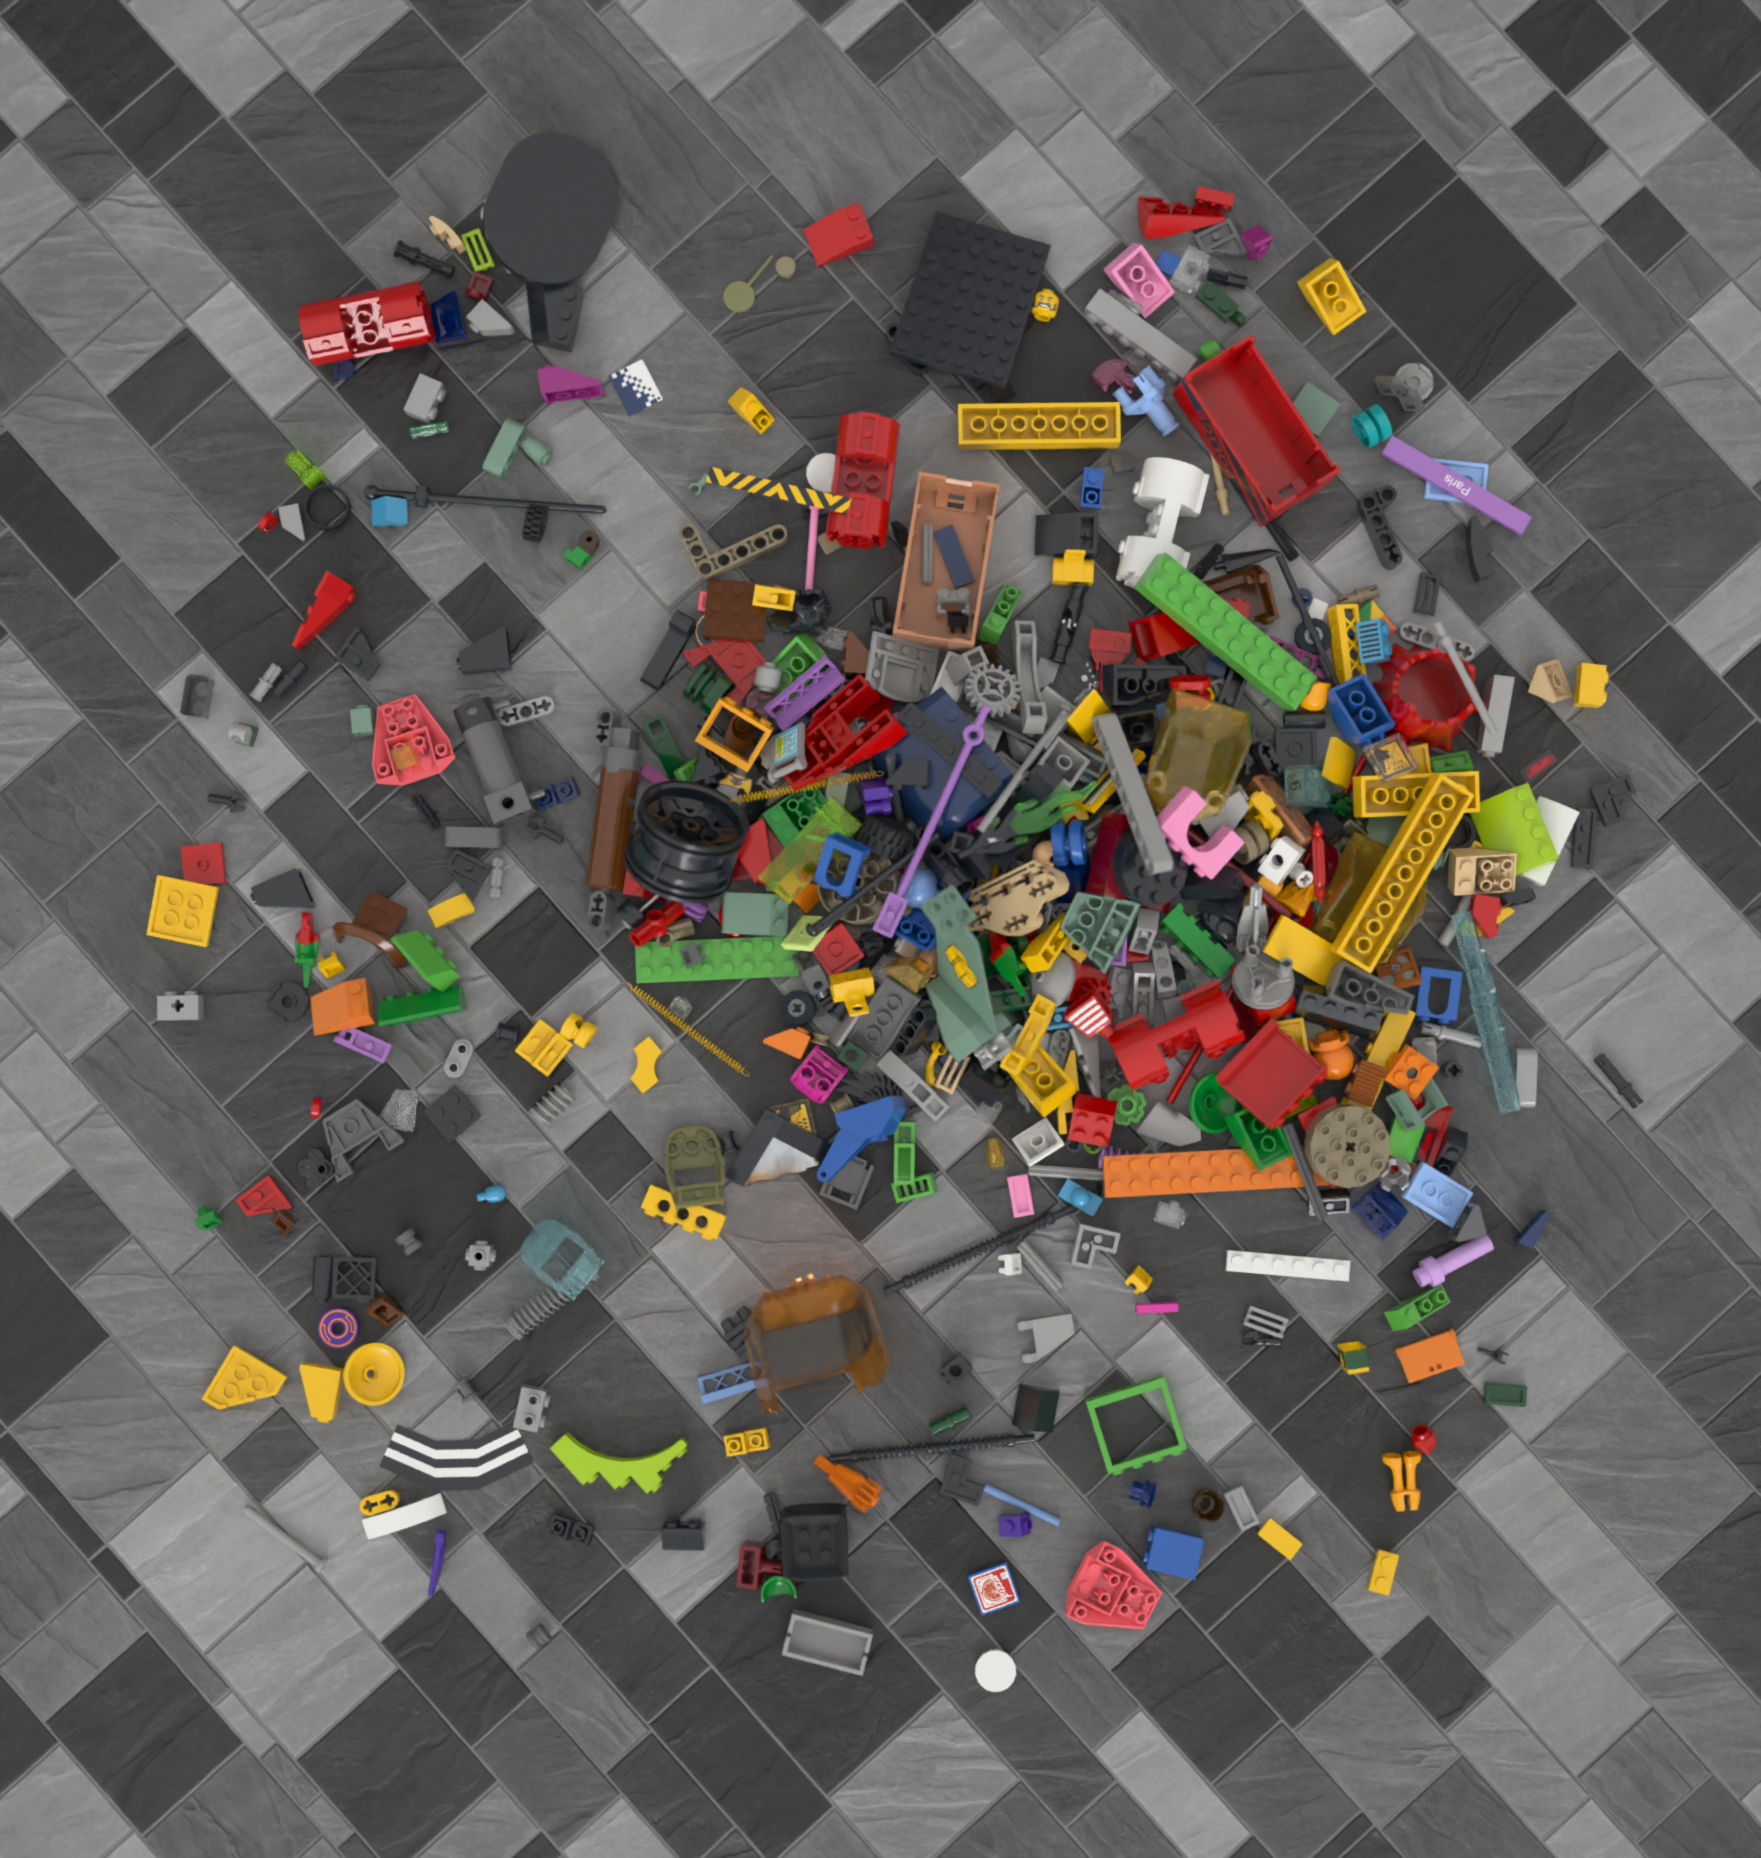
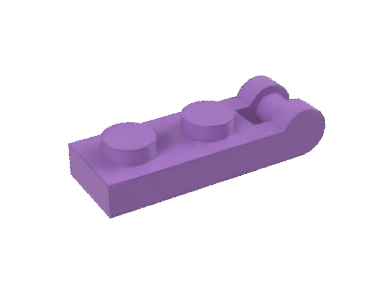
M357 1028L341 1030L333 1039L334 1042L381 1063H386L393 1044ZM348 1032L352 1034L350 1040L345 1039Z

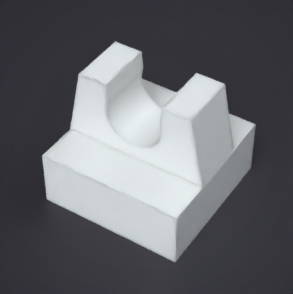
M1021 1253L998 1256V1260L1005 1261V1267L999 1268V1273L1005 1275L1022 1274Z

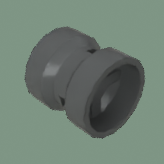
M410 1228L395 1239L398 1245H404L403 1252L406 1256H409L424 1245L421 1239L414 1238L416 1232L413 1228Z

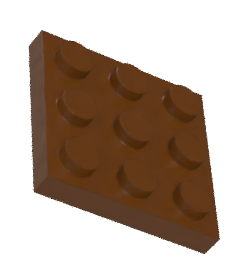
M708 579L703 638L764 642L767 607L754 606L752 601L755 584L769 586V583Z

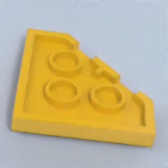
M234 1345L202 1397V1400L220 1410L278 1394L288 1376L239 1346Z

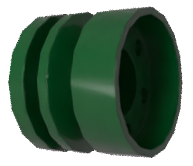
M705 662L691 676L682 696L686 699L692 696L691 702L693 704L703 699L700 709L710 715L721 697L724 698L733 690L735 681L725 674L716 680L718 669L714 668L711 670L712 665Z

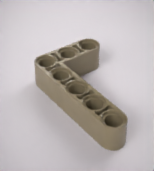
M685 523L679 528L681 541L698 576L704 581L714 579L785 545L788 541L787 529L783 525L777 524L709 556L693 524ZM692 530L694 535L691 538H685L683 536L684 532ZM778 531L783 532L784 537L777 540L773 537L774 533ZM758 540H763L766 542V545L763 548H757L755 543ZM695 548L703 550L700 556L692 555V551ZM743 548L748 553L746 556L740 557L737 555L738 550ZM723 557H727L730 560L725 566L719 564V560ZM709 566L711 571L708 574H702L701 568Z

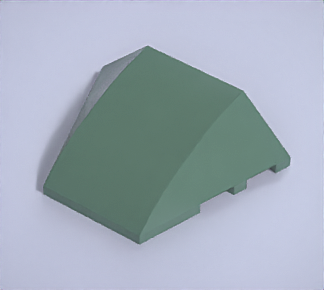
M1078 891L1060 928L1106 974L1120 952L1138 916L1141 903Z

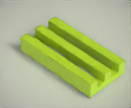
M479 228L461 235L475 272L480 273L481 270L485 271L489 267H495ZM476 234L489 261L487 263L484 262L474 235ZM466 238H471L481 265L477 266Z

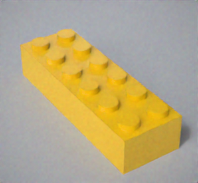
M1479 771L1400 774L1388 780H1383L1380 775L1354 776V817L1408 815L1432 774H1442L1474 794L1465 813L1480 812Z

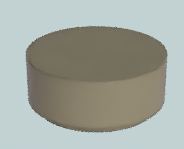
M790 257L779 258L776 262L777 274L782 278L792 277L796 271L794 260Z

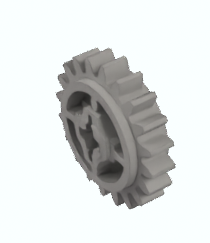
M985 664L982 670L976 667L974 673L970 672L968 679H966L964 693H967L965 699L971 700L970 707L977 706L976 713L981 710L982 705L990 708L989 712L992 718H994L995 713H998L1000 717L1003 716L1004 711L1010 714L1011 709L1016 708L1021 697L1019 696L1021 689L1018 688L1020 682L1014 681L1016 675L1009 676L1010 670L1007 669L1003 672L1001 665L998 669H995L994 664H991L990 669ZM979 683H980L981 686H982V688H981L982 692H981V693H979L978 688H977V685H978ZM1005 688H1006L1007 693H1008V697H1007V698H1004V696H1003V694H1004L1003 689H1005Z

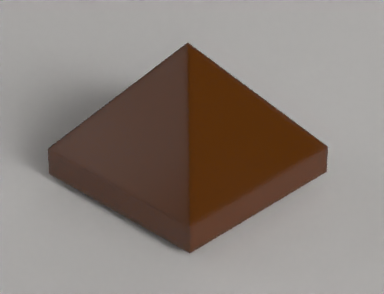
M281 1211L277 1212L272 1221L285 1235H288L294 1226L293 1216Z

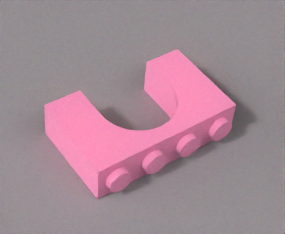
M1184 786L1156 819L1164 839L1167 838L1170 841L1168 845L1174 851H1180L1183 854L1181 858L1190 865L1192 863L1196 874L1202 878L1206 876L1212 880L1244 844V841L1232 829L1222 825L1204 845L1191 847L1187 840L1188 826L1207 803L1193 789Z

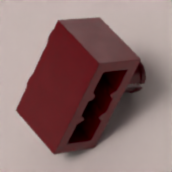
M746 1540L740 1545L737 1587L757 1590L763 1584L764 1572L782 1575V1561L766 1560L765 1542Z

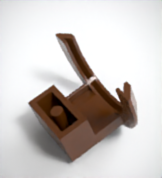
M370 891L352 923L337 922L333 925V935L338 943H342V938L344 939L345 935L359 937L384 951L392 960L393 968L407 967V958L390 942L394 933L398 934L408 918L406 907Z

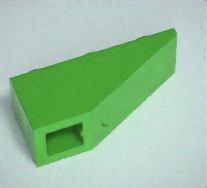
M1005 583L977 637L978 640L997 645L1023 591Z
M1439 1284L1397 1304L1384 1312L1392 1331L1408 1329L1449 1304L1450 1300L1442 1284Z

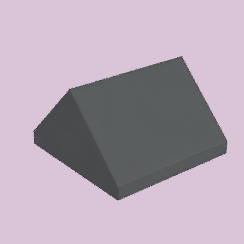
M1467 1203L1446 1238L1462 1242L1487 1235L1480 1206Z

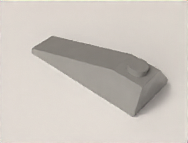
M1076 1027L1070 1028L1066 1031L1070 1036L1072 1047L1075 1050L1091 1096L1101 1098L1097 1039L1099 1032L1092 1037H1088Z

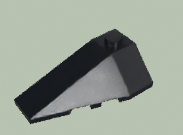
M1102 665V686L1112 705L1131 706L1174 691L1170 688L1169 679L1176 675H1186V666Z

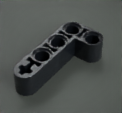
M1390 485L1364 494L1356 506L1378 559L1386 570L1395 569L1403 559L1402 552L1383 511L1397 497L1396 489ZM1382 493H1388L1390 500H1384ZM1363 501H1370L1372 508H1366L1363 505ZM1371 519H1377L1380 522V526H1374L1371 523ZM1379 537H1385L1388 545L1381 544ZM1389 557H1390V558H1393V557H1394V558H1395V561H1394V562H1393L1392 560L1389 561L1388 558H1389Z
M679 610L674 613L669 622L670 628L646 667L640 682L656 691L661 689L696 629L697 622L695 619Z

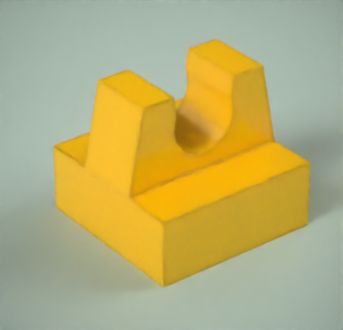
M335 951L330 952L331 957L327 959L323 956L319 957V962L317 963L319 970L327 979L346 971L344 964Z
M1138 1265L1133 1269L1125 1284L1128 1286L1130 1283H1133L1136 1286L1133 1292L1135 1294L1143 1293L1148 1289L1153 1278Z

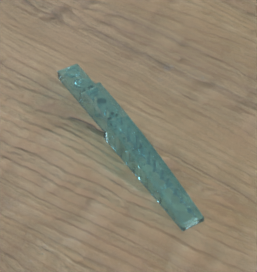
M1472 910L1450 915L1470 987L1471 995L1469 997L1500 1113L1520 1111L1522 1109L1501 1010L1485 948L1482 949L1476 923L1471 915Z

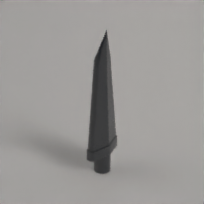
M1263 549L1221 555L1222 561L1215 562L1213 566L1215 571L1225 568L1226 573H1231L1282 552Z

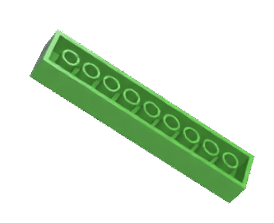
M1168 553L1156 555L1134 586L1139 593L1284 711L1296 710L1318 678Z

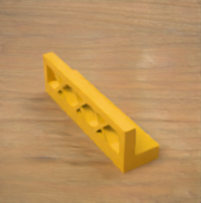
M1341 604L1328 608L1327 617L1328 626L1331 630L1330 642L1333 667L1340 684L1353 679L1352 671L1354 668L1359 671L1360 675H1366L1365 664L1360 662L1356 623L1360 622L1358 604ZM1344 609H1352L1353 618L1351 621L1345 617ZM1349 628L1355 632L1353 641L1347 636ZM1352 648L1357 652V659L1355 661L1350 657L1349 653Z

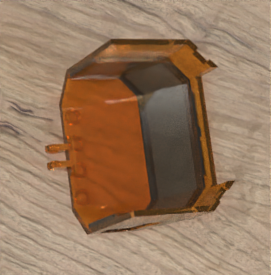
M809 1274L806 1275V1281L803 1284L800 1278L797 1277L794 1278L793 1284L785 1286L784 1289H769L765 1291L751 1312L743 1331L754 1386L764 1414L771 1413V1410L776 1415L781 1414L775 1396V1391L851 1372L857 1393L860 1394L865 1391V1386L869 1384L876 1386L881 1383L891 1364L868 1289L842 1274L837 1276L830 1274L817 1281Z

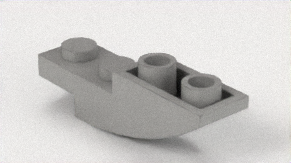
M891 1050L875 1064L934 1122L948 1110L949 1106Z

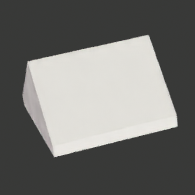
M1046 1117L1012 1138L1028 1166L1034 1165L1065 1145Z

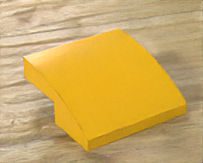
M539 1018L514 1051L548 1077L573 1044Z

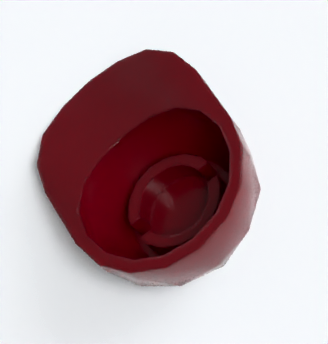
M1324 842L1325 885L1331 886L1338 879V854L1330 843Z

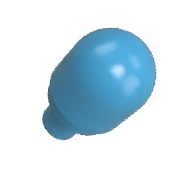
M501 1185L490 1186L485 1189V1192L477 1193L478 1202L487 1200L488 1203H494L503 1200L506 1196V1190Z

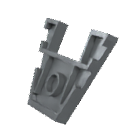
M359 1098L323 1119L337 1182L355 1173L345 1153L377 1133L388 1151L406 1141L402 1135Z

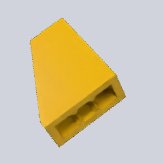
M303 1362L300 1364V1372L311 1417L317 1418L319 1422L329 1423L330 1420L335 1419L337 1416L344 1368Z

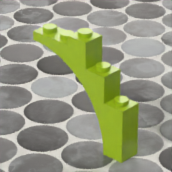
M567 1431L551 1446L550 1450L582 1485L587 1481L591 1484L599 1476L597 1473L599 1471L614 1489L618 1486L623 1488L631 1480L629 1478L631 1476L648 1494L651 1490L655 1492L663 1485L661 1481L664 1476L660 1470L665 1472L672 1465L671 1460L675 1456L680 1458L688 1450L686 1446L689 1442L683 1436L671 1446L657 1453L643 1457L621 1458L596 1452L580 1443Z

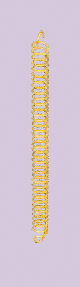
M873 770V774H872L873 779H874V772H875V774H876V771H875V770ZM866 771V778H865V780H867V775H868V778H869V780H870V772H871V771H869V774H868V772ZM843 775V782H842V784H844V779H845V782H846V784H847V783H848L847 776H846V778H845V776ZM829 778L827 779V782H826V780L824 779V785H823V783H822L823 788H825V783H826L827 787L829 786V784H828V780H829V782H830V779H829ZM787 786L785 787V790H784V788L782 787V793H781V791H780V794H781V795H783V791H784L785 795L787 794V791H786V788H787V790H788V787H787ZM763 790V797H762L761 792L759 791V798H758V800L760 799V795H761V798H762V799H764V795H765V797H766V799H767V791H768V790H766V794H765V792H764V790ZM740 794V801L738 800L739 803H741V799L744 803V796L746 798L745 794H743V798Z
M639 988L636 992L634 990V994L637 993V996H639L640 994L638 993L641 988ZM648 995L645 999L643 997V1001L646 999L648 1000L650 995ZM657 1002L654 1006L652 1005V1008L655 1006L657 1007L659 1002ZM666 1009L663 1013L661 1012V1014H664V1017H666L665 1015L668 1009ZM682 1020V1021L678 1024V1025H680L679 1028H682L681 1025H682V1023H683L684 1020ZM688 1025V1026L686 1027V1028H687V1029H686V1033H688L689 1031L691 1032V1030H692L693 1027H691V1028L688 1030V1028H689V1026H690V1025ZM702 1034L699 1035L697 1038L695 1037V1040H697L698 1038L700 1039ZM715 1046L712 1050L710 1049V1052L713 1051V1054H715L717 1046ZM740 1064L738 1067L736 1065L734 1070L738 1068L740 1069L742 1064Z

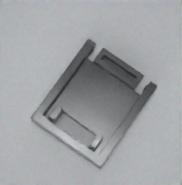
M855 1156L831 1181L823 1183L819 1195L857 1210L875 1164L871 1163L869 1170H867L865 1167L868 1161ZM835 1187L852 1194L850 1201L848 1202L831 1195L832 1188Z

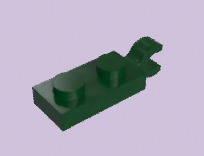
M1210 280L1196 294L1195 298L1225 323L1230 319L1239 328L1244 324L1246 316L1236 311L1239 305Z

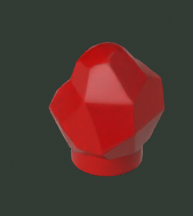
M1426 1425L1416 1426L1412 1430V1446L1422 1453L1430 1454L1436 1446V1433Z

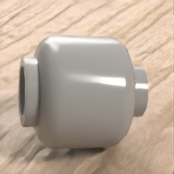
M764 662V666L756 668L754 685L760 691L774 693V690L780 687L782 671L776 668V664Z

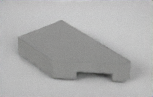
M297 503L278 507L282 527L303 542L306 541L300 505Z

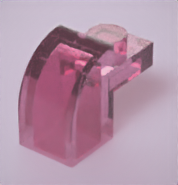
M1121 359L1104 361L1093 372L1090 379L1105 393L1115 381L1130 394L1137 387L1133 381L1135 376L1131 372H1125L1128 363Z

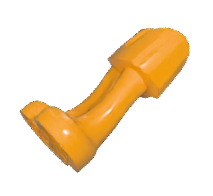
M1406 1451L1403 1453V1461L1406 1468V1487L1403 1486L1402 1456L1398 1453H1385L1382 1455L1383 1463L1388 1465L1393 1473L1394 1489L1390 1494L1396 1512L1405 1511L1404 1495H1407L1409 1510H1418L1420 1490L1416 1489L1415 1468L1421 1460V1453L1418 1451Z

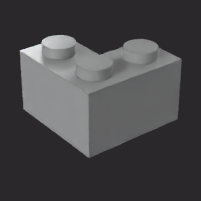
M1078 1223L1069 1263L1091 1269L1096 1249L1116 1254L1120 1233Z

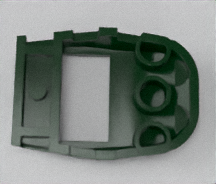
M989 933L981 934L976 937V940L979 942L985 976L999 975V971L990 960L991 944ZM1021 953L1016 954L1017 959L1023 964V961L1020 959ZM1028 968L1017 976L1026 992L1024 997L1015 988L989 992L993 1014L1021 1009L1029 1010L1034 1001L1030 1002L1029 997L1032 987L1031 981L1028 978Z

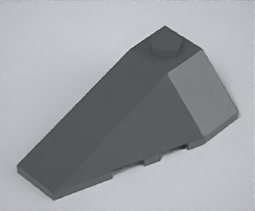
M1344 960L1332 966L1326 982L1327 997L1349 1007L1407 1015L1415 997Z

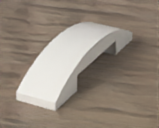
M438 1493L423 1498L420 1501L364 1518L362 1522L367 1538L372 1539L443 1515L447 1511L442 1495Z

